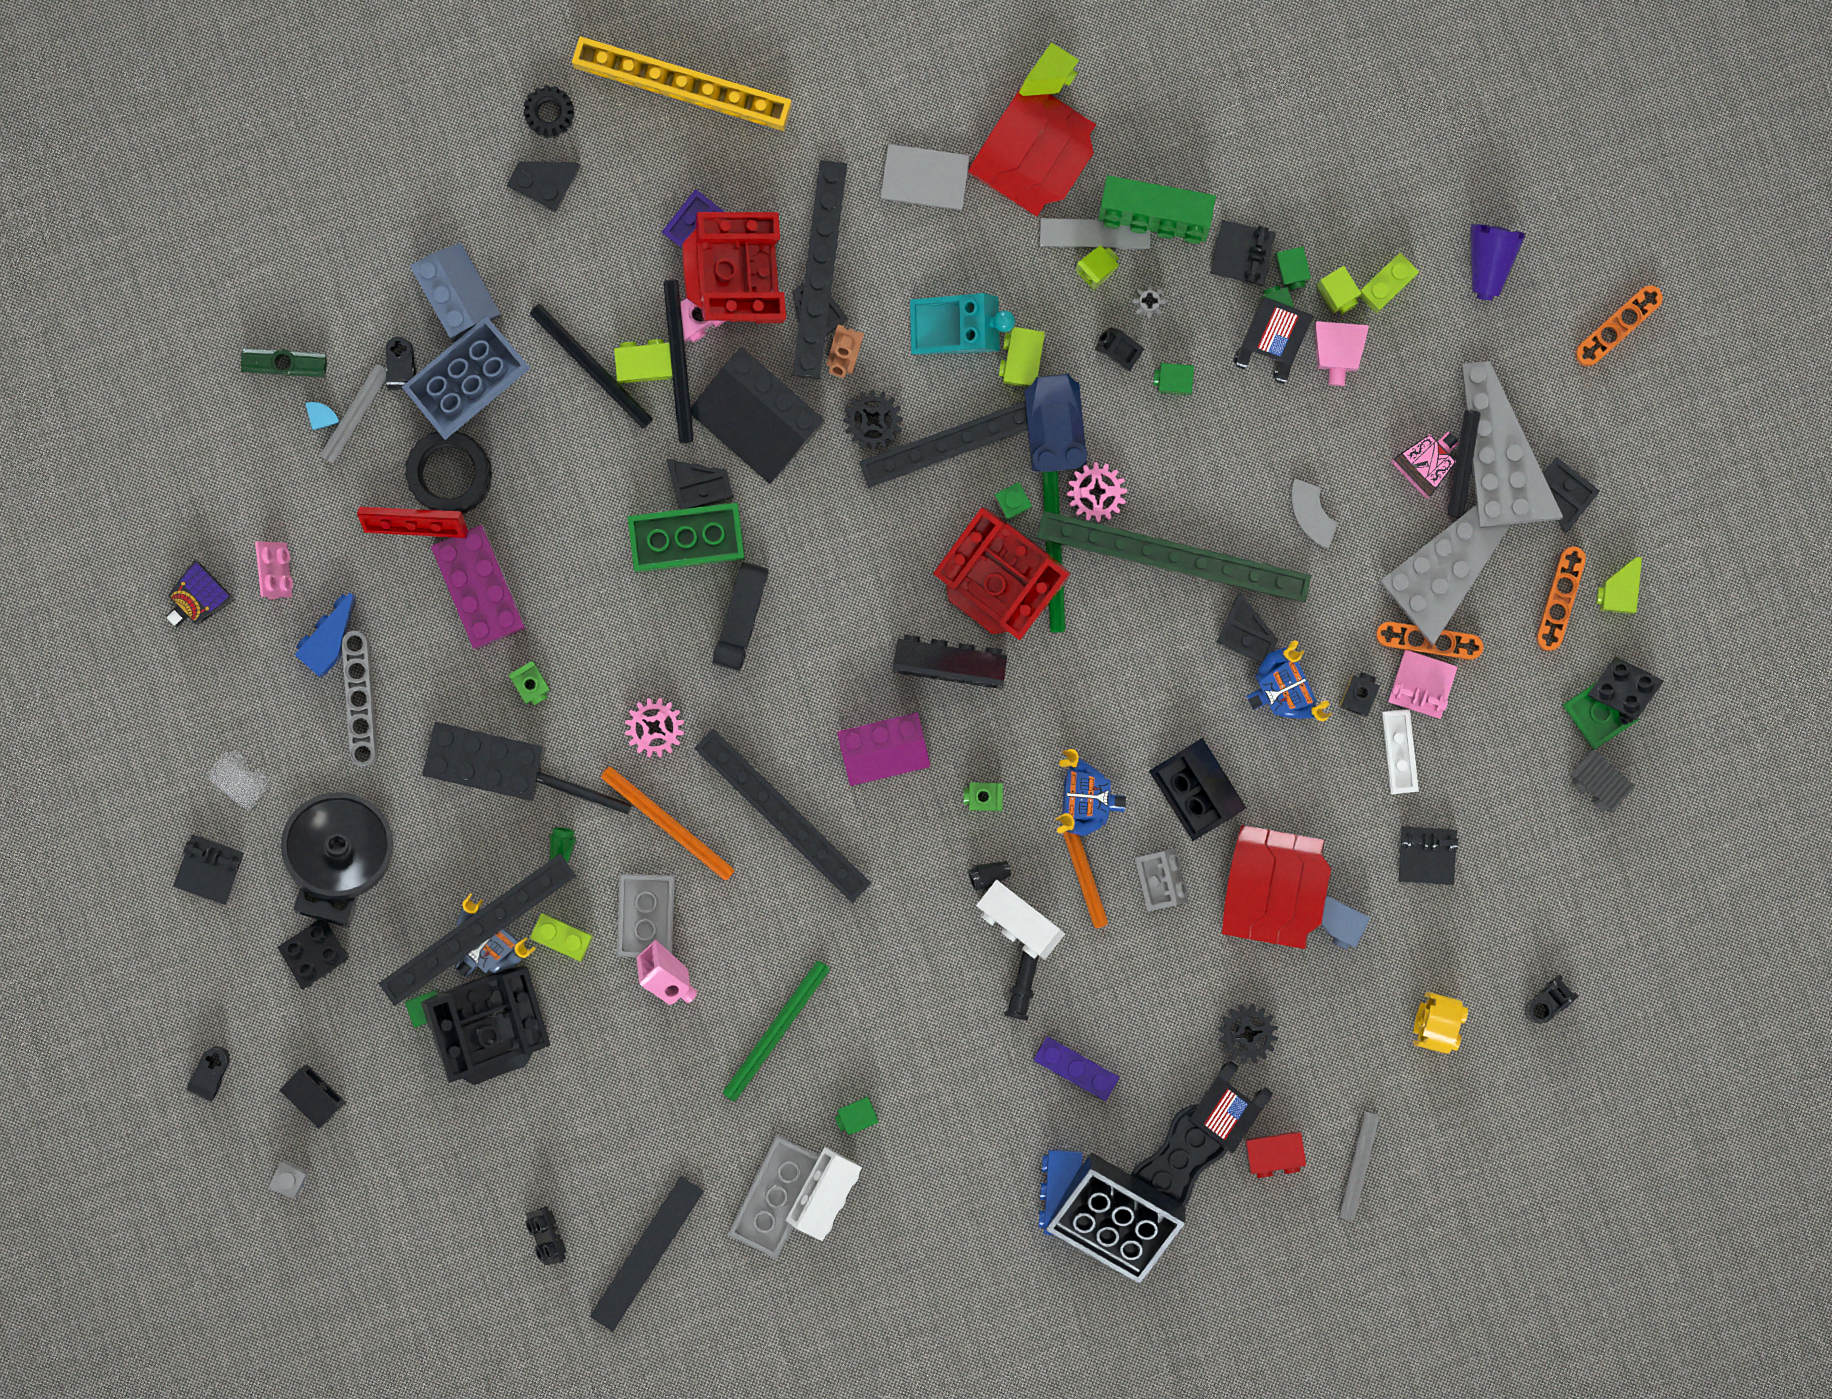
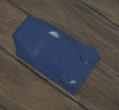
M1069 373L1036 377L1028 388H1024L1032 471L1052 472L1076 469L1087 465L1079 382L1073 380Z

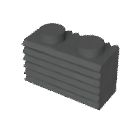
M1590 750L1569 774L1574 779L1571 784L1582 794L1585 791L1594 797L1592 803L1603 812L1607 809L1610 812H1614L1635 788L1634 784L1595 750Z

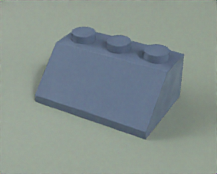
M461 243L436 251L410 265L453 342L461 338L485 316L490 321L501 316Z

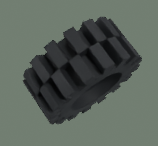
M544 85V88H536L534 93L528 95V100H525L524 103L525 109L523 112L525 120L530 129L539 136L543 135L545 138L554 136L555 138L559 136L558 134L567 132L566 129L572 125V119L575 115L572 101L565 91L560 90L556 86L549 87V85ZM548 101L556 103L560 109L557 119L551 122L543 121L538 114L540 106Z

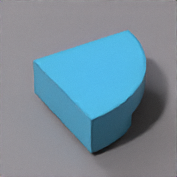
M318 402L305 403L312 430L340 423L337 415L328 406Z

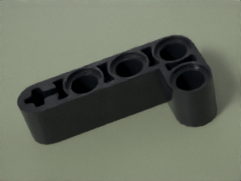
M742 562L722 634L714 652L713 665L737 672L741 671L767 581L768 568Z

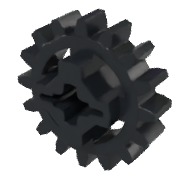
M871 390L869 397H866L861 392V400L857 401L852 398L851 403L854 407L845 408V412L850 414V417L843 419V423L850 424V427L845 432L846 434L854 433L851 441L855 443L861 440L862 449L867 444H871L872 451H875L876 444L879 443L883 448H886V440L889 439L895 442L896 439L893 433H901V428L896 426L897 423L903 422V417L896 416L901 411L900 406L893 408L892 405L895 399L892 397L888 401L885 400V392H882L879 397L875 396L874 390ZM870 402L880 403L877 408H868L864 404ZM857 412L862 417V424L858 429L855 426V415ZM864 412L873 417L876 414L879 415L878 422L880 427L875 424L868 426V418ZM888 412L891 413L892 417L890 429L884 423V417ZM878 432L881 435L879 438L865 437L869 433Z
M1240 1004L1239 1012L1236 1013L1231 1008L1229 1010L1231 1017H1222L1226 1025L1225 1027H1218V1030L1224 1033V1036L1220 1037L1218 1041L1226 1042L1227 1045L1223 1048V1051L1229 1052L1231 1050L1233 1052L1231 1054L1232 1060L1241 1056L1242 1064L1246 1063L1247 1058H1251V1061L1255 1064L1257 1063V1056L1260 1055L1263 1059L1267 1058L1265 1053L1267 1049L1274 1051V1047L1270 1043L1271 1041H1278V1037L1272 1035V1031L1277 1030L1278 1026L1270 1025L1274 1018L1272 1015L1263 1016L1266 1009L1261 1008L1256 1012L1254 1004L1250 1005L1249 1010H1246L1244 1005ZM1249 1015L1259 1018L1264 1025H1254L1251 1023ZM1239 1018L1240 1024L1238 1028L1230 1033L1232 1024ZM1246 1026L1250 1030L1260 1031L1251 1036V1041L1244 1037L1236 1036L1244 1033ZM1266 1035L1264 1044L1257 1050L1256 1043L1260 1037ZM1241 1042L1245 1045L1247 1052L1239 1051L1232 1043Z

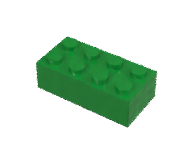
M1107 175L1098 221H1102L1103 226L1107 228L1117 229L1119 225L1129 226L1130 231L1134 233L1144 234L1147 230H1150V232L1157 233V236L1161 238L1172 239L1176 236L1184 238L1186 242L1199 244L1201 241L1206 242L1211 227L1216 195Z
M738 503L627 516L635 573L745 560Z

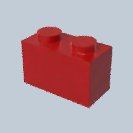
M1300 1131L1244 1139L1249 1172L1256 1174L1257 1178L1273 1176V1171L1284 1169V1174L1296 1173L1301 1171L1300 1167L1306 1166Z

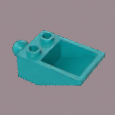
M986 293L910 299L911 354L999 352V331H1011L1015 326V317L1010 311H999V296Z

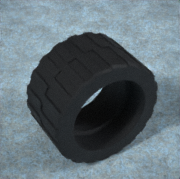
M438 431L431 432L424 438L419 439L414 448L410 450L405 465V477L408 481L410 492L426 508L441 511H461L462 514H465L467 511L476 508L485 499V495L490 490L492 479L490 459H488L485 450L465 433L455 431L445 440ZM444 447H455L466 452L470 456L475 468V476L471 487L464 494L456 498L447 499L434 495L427 488L423 477V469L428 457L436 450Z

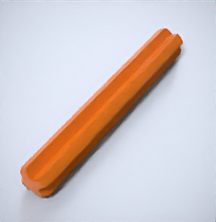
M1066 831L1063 835L1093 926L1095 928L1106 926L1108 920L1080 836Z

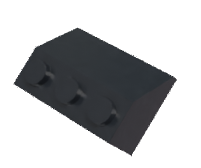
M1203 738L1149 771L1192 841L1246 809L1245 804Z

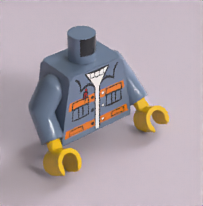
M470 893L463 901V909L457 919L456 927L482 910L479 909L483 904L482 899L477 904H474L470 899L473 894ZM504 928L463 957L455 968L466 978L469 977L477 966L485 973L488 971L494 973L514 968L525 957L533 953L535 947L530 950L526 949L524 942L528 938L525 937L519 941Z

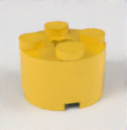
M1427 992L1424 997H1428L1426 1003H1420L1415 1018L1413 1033L1418 1034V1041L1413 1040L1414 1046L1449 1054L1451 1050L1457 1051L1461 1043V1035L1458 1033L1461 1023L1464 1024L1467 1019L1468 1008L1463 1007L1461 1000Z

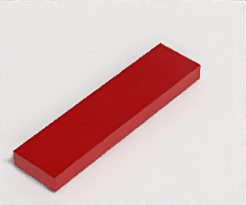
M359 507L357 511V516L364 533L465 538L468 533L461 511Z

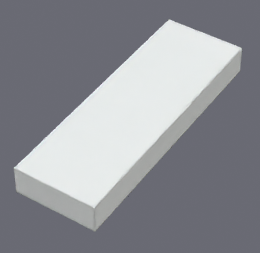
M1410 709L1381 712L1390 795L1419 792Z

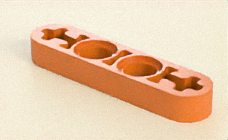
M1649 285L1638 291L1577 347L1575 351L1577 362L1582 366L1588 367L1602 359L1661 305L1663 296L1660 289ZM1644 292L1648 295L1654 293L1653 301L1655 305L1648 303L1644 306L1642 310L1646 314L1643 315L1640 308L1632 302L1635 300L1637 305H1639L1645 299ZM1626 309L1633 310L1637 317L1635 323L1630 325L1624 323L1621 317L1622 312ZM1604 328H1612L1615 331L1616 339L1614 342L1607 343L1603 341L1601 332ZM1595 337L1597 343L1605 348V351L1602 352L1599 347L1592 354L1594 360L1591 358L1585 360L1582 357L1584 354L1582 348L1585 347L1588 350L1596 344V342L1592 341V338Z
M1578 547L1566 548L1559 556L1536 635L1537 645L1544 651L1557 649L1563 641L1586 561L1585 553ZM1572 552H1575L1576 558L1580 559L1579 563L1573 564L1571 572H1577L1576 577L1570 573H1561V568L1564 570L1568 569L1569 561L1565 559V556L1571 555ZM1561 578H1567L1572 582V589L1567 594L1561 593L1557 588V583ZM1554 604H1559L1564 608L1565 613L1560 620H1555L1550 616L1549 611ZM1546 621L1554 625H1561L1560 630L1554 628L1552 635L1556 638V643L1552 642L1549 646L1545 645L1546 640L1542 639V635L1548 634L1551 627L1545 626Z
M1385 622L1377 628L1375 633L1377 642L1389 648L1465 660H1473L1479 657L1483 651L1482 640L1472 634L1443 630L1440 635L1447 636L1451 641V645L1448 650L1441 651L1436 647L1435 643L1432 646L1424 635L1423 643L1420 646H1412L1408 641V636L1412 631H1419L1415 625ZM1391 627L1393 633L1401 634V628L1406 629L1403 635V645L1398 644L1400 638H1391L1389 642H1386L1385 637L1381 636V631ZM1455 637H1460L1458 643L1467 644L1469 639L1473 640V645L1478 646L1477 651H1472L1471 655H1468L1467 649L1457 648L1458 654L1453 653L1456 646Z

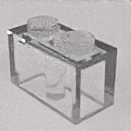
M236 750L233 753L225 751L204 777L246 811L252 812L272 787L267 782L269 776L258 768L254 771L246 765L248 760Z

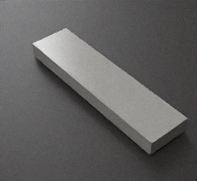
M1040 219V247L1097 248L1101 245L1104 249L1109 247L1110 249L1150 250V230H1147L1144 234L1130 231L1129 226L1119 225L1117 229L1107 228L1103 226L1102 221Z

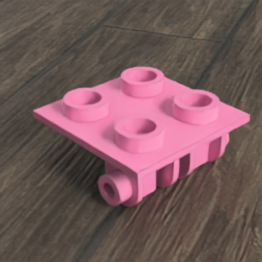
M256 541L261 597H268V600L279 599V597L291 598L293 581L290 576V553L287 549V543Z
M1405 650L1388 702L1441 719L1443 711L1446 710L1448 704L1447 699L1458 667Z

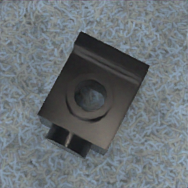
M1362 672L1359 677L1352 675L1339 706L1361 716H1368L1380 685L1374 683L1376 678ZM1359 688L1366 690L1367 695L1365 698L1357 696Z

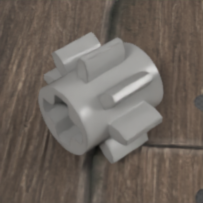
M1151 284L1148 285L1145 292L1138 288L1136 292L1140 298L1132 300V304L1139 307L1136 315L1143 312L1147 314V320H1150L1151 314L1154 312L1160 316L1162 312L1158 308L1159 305H1166L1167 303L1166 300H1160L1159 296L1162 293V289L1157 292L1152 291ZM1147 296H1151L1152 301H1156L1151 309L1147 308L1145 303H1142Z

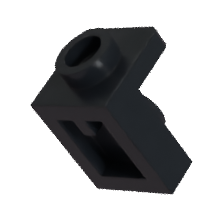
M1112 327L1101 334L1098 339V345L1095 348L1097 352L1106 355L1129 372L1145 350L1124 332Z

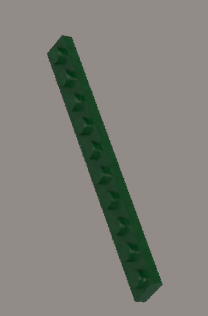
M1046 511L1042 512L1036 538L1302 603L1306 602L1312 575Z

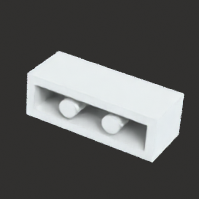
M998 880L993 883L976 905L983 911L979 916L992 926L997 922L1004 927L1001 933L1012 942L1018 938L1025 944L1022 949L1034 959L1039 955L1045 960L1065 935L1062 930Z
M824 1147L785 1221L796 1229L823 1241L826 1234L831 1231L837 1213L845 1205L846 1197L851 1187L858 1181L859 1172L862 1167L851 1159Z

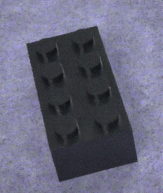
M435 722L422 776L533 801L546 747Z

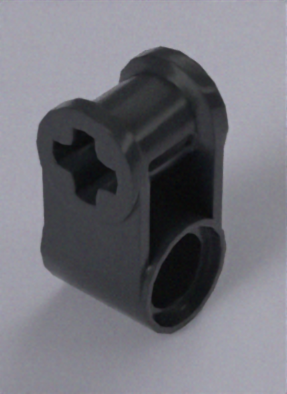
M393 337L386 345V383L388 391L403 390L402 386L416 375L413 345L403 337ZM398 343L406 347V351L401 353V357L393 352L394 348H398Z
M1561 974L1552 979L1541 992L1526 1004L1525 1016L1529 1021L1538 1024L1546 1023L1578 998L1579 995L1576 992L1572 993L1562 981L1563 977ZM1538 1003H1541L1546 1011L1541 1019L1536 1018L1533 1014V1008Z
M215 1046L202 1055L186 1091L211 1102L214 1100L230 1062V1055L225 1048ZM217 1053L219 1055L218 1060L222 1063L214 1066L212 1065L213 1059L210 1056Z

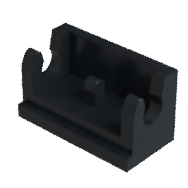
M308 1064L300 1068L279 1090L318 1129L327 1123L346 1104V1101Z

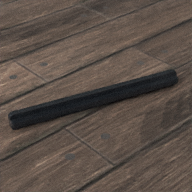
M676 279L665 280L663 285L678 439L680 443L693 442L694 437L679 282Z
M541 304L536 305L531 310L530 315L641 428H646L652 422V417Z

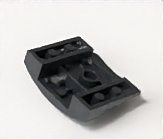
M519 966L490 974L443 991L421 1002L428 1028L432 1031L449 1083L463 1079L473 1085H477L496 1076L525 1067L534 1051L551 1046L528 967Z

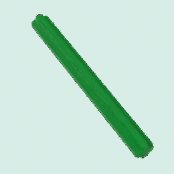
M1058 471L1042 472L1044 511L1060 515ZM1046 541V552L1062 565L1061 544ZM1064 586L1049 602L1050 631L1052 633H1062L1066 630Z
M819 960L816 961L724 1089L723 1094L734 1102L739 1098L829 973L830 968Z

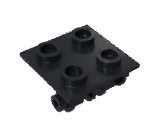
M1222 220L1210 274L1264 286L1276 232L1269 231V228L1263 226L1256 228Z
M1615 656L1588 693V697L1618 711V720L1622 724L1627 725L1638 719L1664 680Z
M1402 826L1398 882L1454 885L1456 849H1458L1457 830Z
M192 834L190 841L184 847L183 852L185 855L173 887L226 905L244 853Z
M317 920L277 947L302 990L308 986L311 987L312 983L321 977H326L327 973H332L333 969L342 963L345 964L350 957L347 951L341 947L328 923Z
M548 1206L537 1209V1211L526 1213V1227L528 1232L534 1235L537 1244L535 1252L541 1262L543 1261L544 1266L563 1262V1259H566L564 1253L567 1251L562 1239L556 1241V1238L561 1237V1234H553V1231L558 1229V1226L551 1228V1225L556 1224L552 1210L549 1211Z

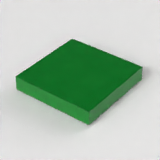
M1596 682L1562 704L1592 750L1597 749L1640 720L1638 717L1632 723L1624 725L1618 720V711L1588 697V693Z

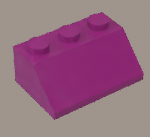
M918 712L837 731L850 786L931 767Z

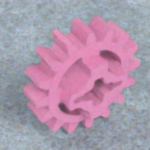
M1094 462L1093 469L1089 470L1087 465H1084L1083 474L1077 471L1074 473L1077 481H1069L1068 485L1074 488L1073 491L1067 492V496L1074 497V500L1069 505L1070 507L1077 506L1079 508L1076 512L1077 516L1085 513V521H1089L1091 516L1095 517L1097 523H1100L1101 516H1105L1109 521L1111 520V511L1116 514L1120 513L1117 504L1124 505L1126 502L1123 498H1120V495L1127 493V489L1120 488V485L1125 480L1124 478L1116 479L1117 469L1111 473L1108 472V464H1105L1103 469H1099L1098 463ZM1101 475L1107 477L1113 483L1114 487L1107 486L1102 481ZM1088 476H1091V483L1087 487L1079 488L1081 482ZM1096 480L1099 490L1105 493L1100 496L1098 505L1095 496L1089 493V491H1093ZM1115 497L1114 502L1103 510V502L1107 498ZM1080 499H1086L1090 502L1092 510L1086 508Z
M647 698L646 706L638 702L637 707L639 710L637 712L629 711L633 719L625 720V724L631 726V730L626 731L625 735L633 736L629 744L630 746L638 744L637 752L639 754L646 749L647 757L651 758L653 751H656L657 755L662 757L663 750L666 749L669 753H672L671 745L681 744L676 738L677 735L685 734V732L679 730V726L685 724L684 720H677L676 717L681 712L679 710L672 712L673 704L671 702L663 706L662 698H659L656 704H653L651 698ZM652 709L660 710L656 716L647 717L643 714ZM669 716L673 722V733L669 732L666 726ZM644 720L649 723H656L657 720L660 721L659 727L666 735L664 736L656 732L650 735L651 729ZM637 722L643 727L644 734L641 740L636 730ZM662 738L667 741L660 746H649L656 739Z

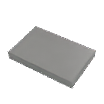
M888 144L880 199L962 211L970 155Z
M619 874L616 957H637L655 939L673 954L675 875Z

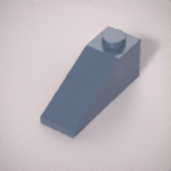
M1326 896L1321 926L1328 935L1334 937L1332 943L1346 950L1349 946L1356 948L1370 917Z

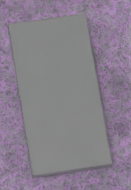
M776 1135L727 1235L777 1259L793 1228L785 1220L820 1156Z

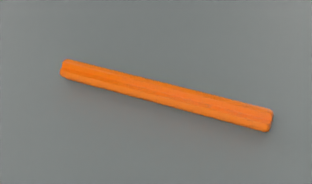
M612 767L605 769L601 778L723 880H728L735 871L734 868Z

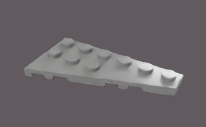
M1491 362L1462 364L1466 410H1477L1481 414L1472 463L1479 527L1562 520V513Z
M1477 505L1380 581L1382 586L1432 646L1511 526L1509 524L1479 527Z

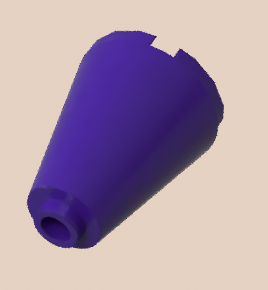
M1471 223L1472 292L1477 293L1476 298L1493 301V296L1500 295L1526 233L1516 230L1510 232L1506 228Z

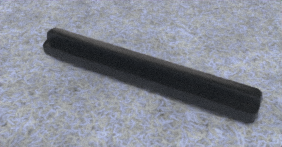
M1473 409L1464 411L1448 507V515L1456 518L1462 517L1465 511L1481 415L1479 411Z

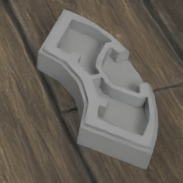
M1294 479L1291 490V504L1295 518L1302 531L1313 542L1329 549L1338 522L1329 518L1322 509L1319 499L1321 487Z

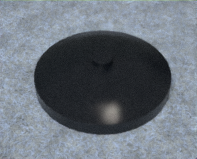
M334 792L316 796L303 803L293 812L282 833L281 852L284 866L289 876L300 888L319 898L343 900L369 891L384 877L392 860L393 838L387 819L374 804L354 794Z

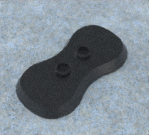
M1198 1104L1189 1105L1174 1116L1166 1139L1159 1150L1140 1162L1131 1173L1133 1177L1186 1206L1190 1199L1198 1176L1227 1153L1226 1149L1188 1121Z

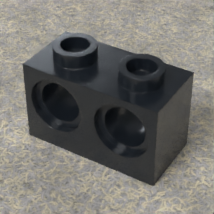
M302 888L299 889L294 906L296 914L346 928L350 927L359 896L347 899V907L339 911L333 908L335 900L320 898L316 903H309L306 900L308 892Z

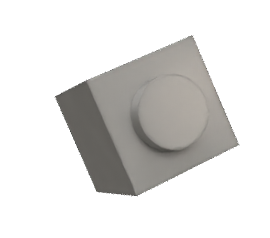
M284 1160L280 1163L268 1187L291 1199H295L299 1196L310 1172Z

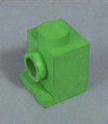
M534 661L509 674L525 704L532 702L535 706L548 698L546 693L550 692L551 689ZM530 679L534 680L536 684L532 690H528L525 686L526 682Z
M970 782L969 788H964L963 805H969V810L1002 811L1003 783ZM981 791H985L989 795L986 802H981L978 799V794Z

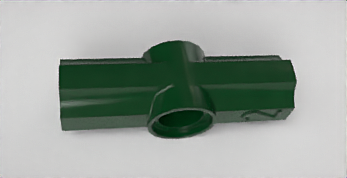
M243 348L241 372L273 374L284 377L305 376L325 378L327 354L295 352L285 349L263 350ZM283 356H288L291 360L290 366L285 370H280L277 364L278 360Z

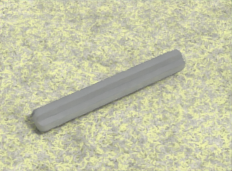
M375 365L323 449L321 457L328 462H335L385 381L386 369L382 366Z
M1366 1112L1363 1117L1340 1211V1217L1345 1220L1353 1221L1356 1216L1379 1122V1115Z

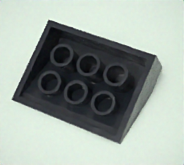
M743 347L726 363L691 407V415L769 484L778 477L825 424L822 417Z
M904 635V639L897 640L892 668L893 673L1002 689L1004 686L1007 655H1002V649L986 647V652L975 651V645L959 643L958 648L947 646L948 641L931 639V644L920 642L921 637Z
M1091 1153L1073 1178L1047 1224L1046 1230L1140 1284L1184 1226L1186 1207Z

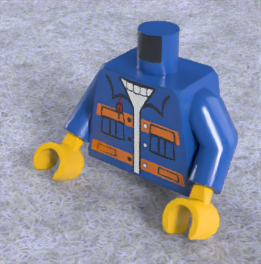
M1292 641L1288 648L1284 647L1268 653L1258 668V673L1255 675L1260 689L1246 695L1252 709L1255 710L1268 704L1274 715L1296 719L1316 718L1319 721H1326L1332 713H1324L1322 709L1327 708L1330 704L1328 701H1322L1318 706L1315 705L1317 700L1298 662L1304 654V650L1301 652L1294 651L1298 642Z
M1074 749L1062 751V754H1065L1067 759L1060 760L1059 765L1061 767L1070 766V769H1067L1064 778L1062 815L1055 818L1056 821L1062 822V825L1057 828V832L1061 834L1067 831L1072 834L1086 836L1099 830L1102 825L1107 823L1109 811L1125 812L1126 796L1110 794L1111 780L1106 779L1102 773L1080 759Z

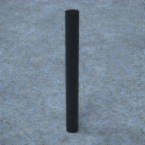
M539 772L538 783L627 815L630 811L632 804Z

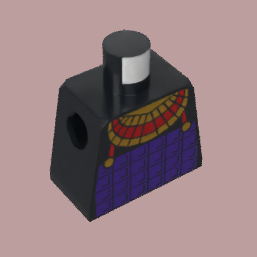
M194 560L168 595L176 606L166 615V618L176 628L188 617L192 622L199 625L231 604L235 598L200 562Z

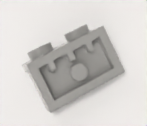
M1175 848L1135 858L1148 912L1188 902V887L1181 875L1182 862L1180 856L1176 854Z

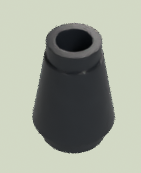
M1003 861L974 865L973 869L968 870L973 889L975 891L980 889L985 891L996 880L1001 882L1010 877L1011 870L1008 862Z

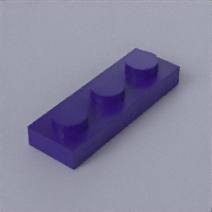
M1046 1036L1033 1059L1035 1062L1104 1101L1108 1099L1119 1079L1117 1075Z

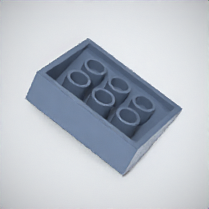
M485 316L403 385L402 388L446 440L527 372L530 367L489 318Z

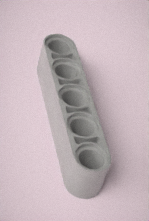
M351 631L342 639L349 751L354 764L368 767L373 765L378 758L370 641L365 634L359 631ZM359 636L363 641V646L359 651L354 652L350 649L349 643L353 637ZM356 664H362L365 669V674L360 679L353 678L351 670ZM363 691L367 696V701L363 706L357 707L354 704L353 697L357 692ZM360 719H365L369 724V729L364 734H358L355 729V724ZM366 746L370 749L371 756L369 760L361 762L357 757V752L361 747Z

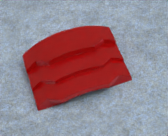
M1018 91L968 170V174L1038 217L1045 204L1065 199L1093 156L1094 151L1090 135L1096 124L1051 94L1022 96Z
M778 212L696 213V229L682 243L683 277L686 298L702 310L704 321L783 323L786 320L784 292H779L775 250V245L780 240Z
M985 507L980 508L933 572L937 578L946 584L949 602L974 619L991 634L1009 632L1018 640L1024 637L1035 620L1041 615L1071 575L1064 566L1041 547Z
M1241 825L1228 880L1222 934L1306 949L1308 934L1322 925L1332 871L1323 857L1325 840Z

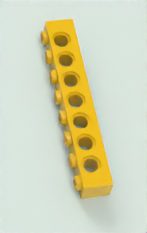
M581 36L572 59V65L575 69L780 131H785L792 108V101L790 99Z

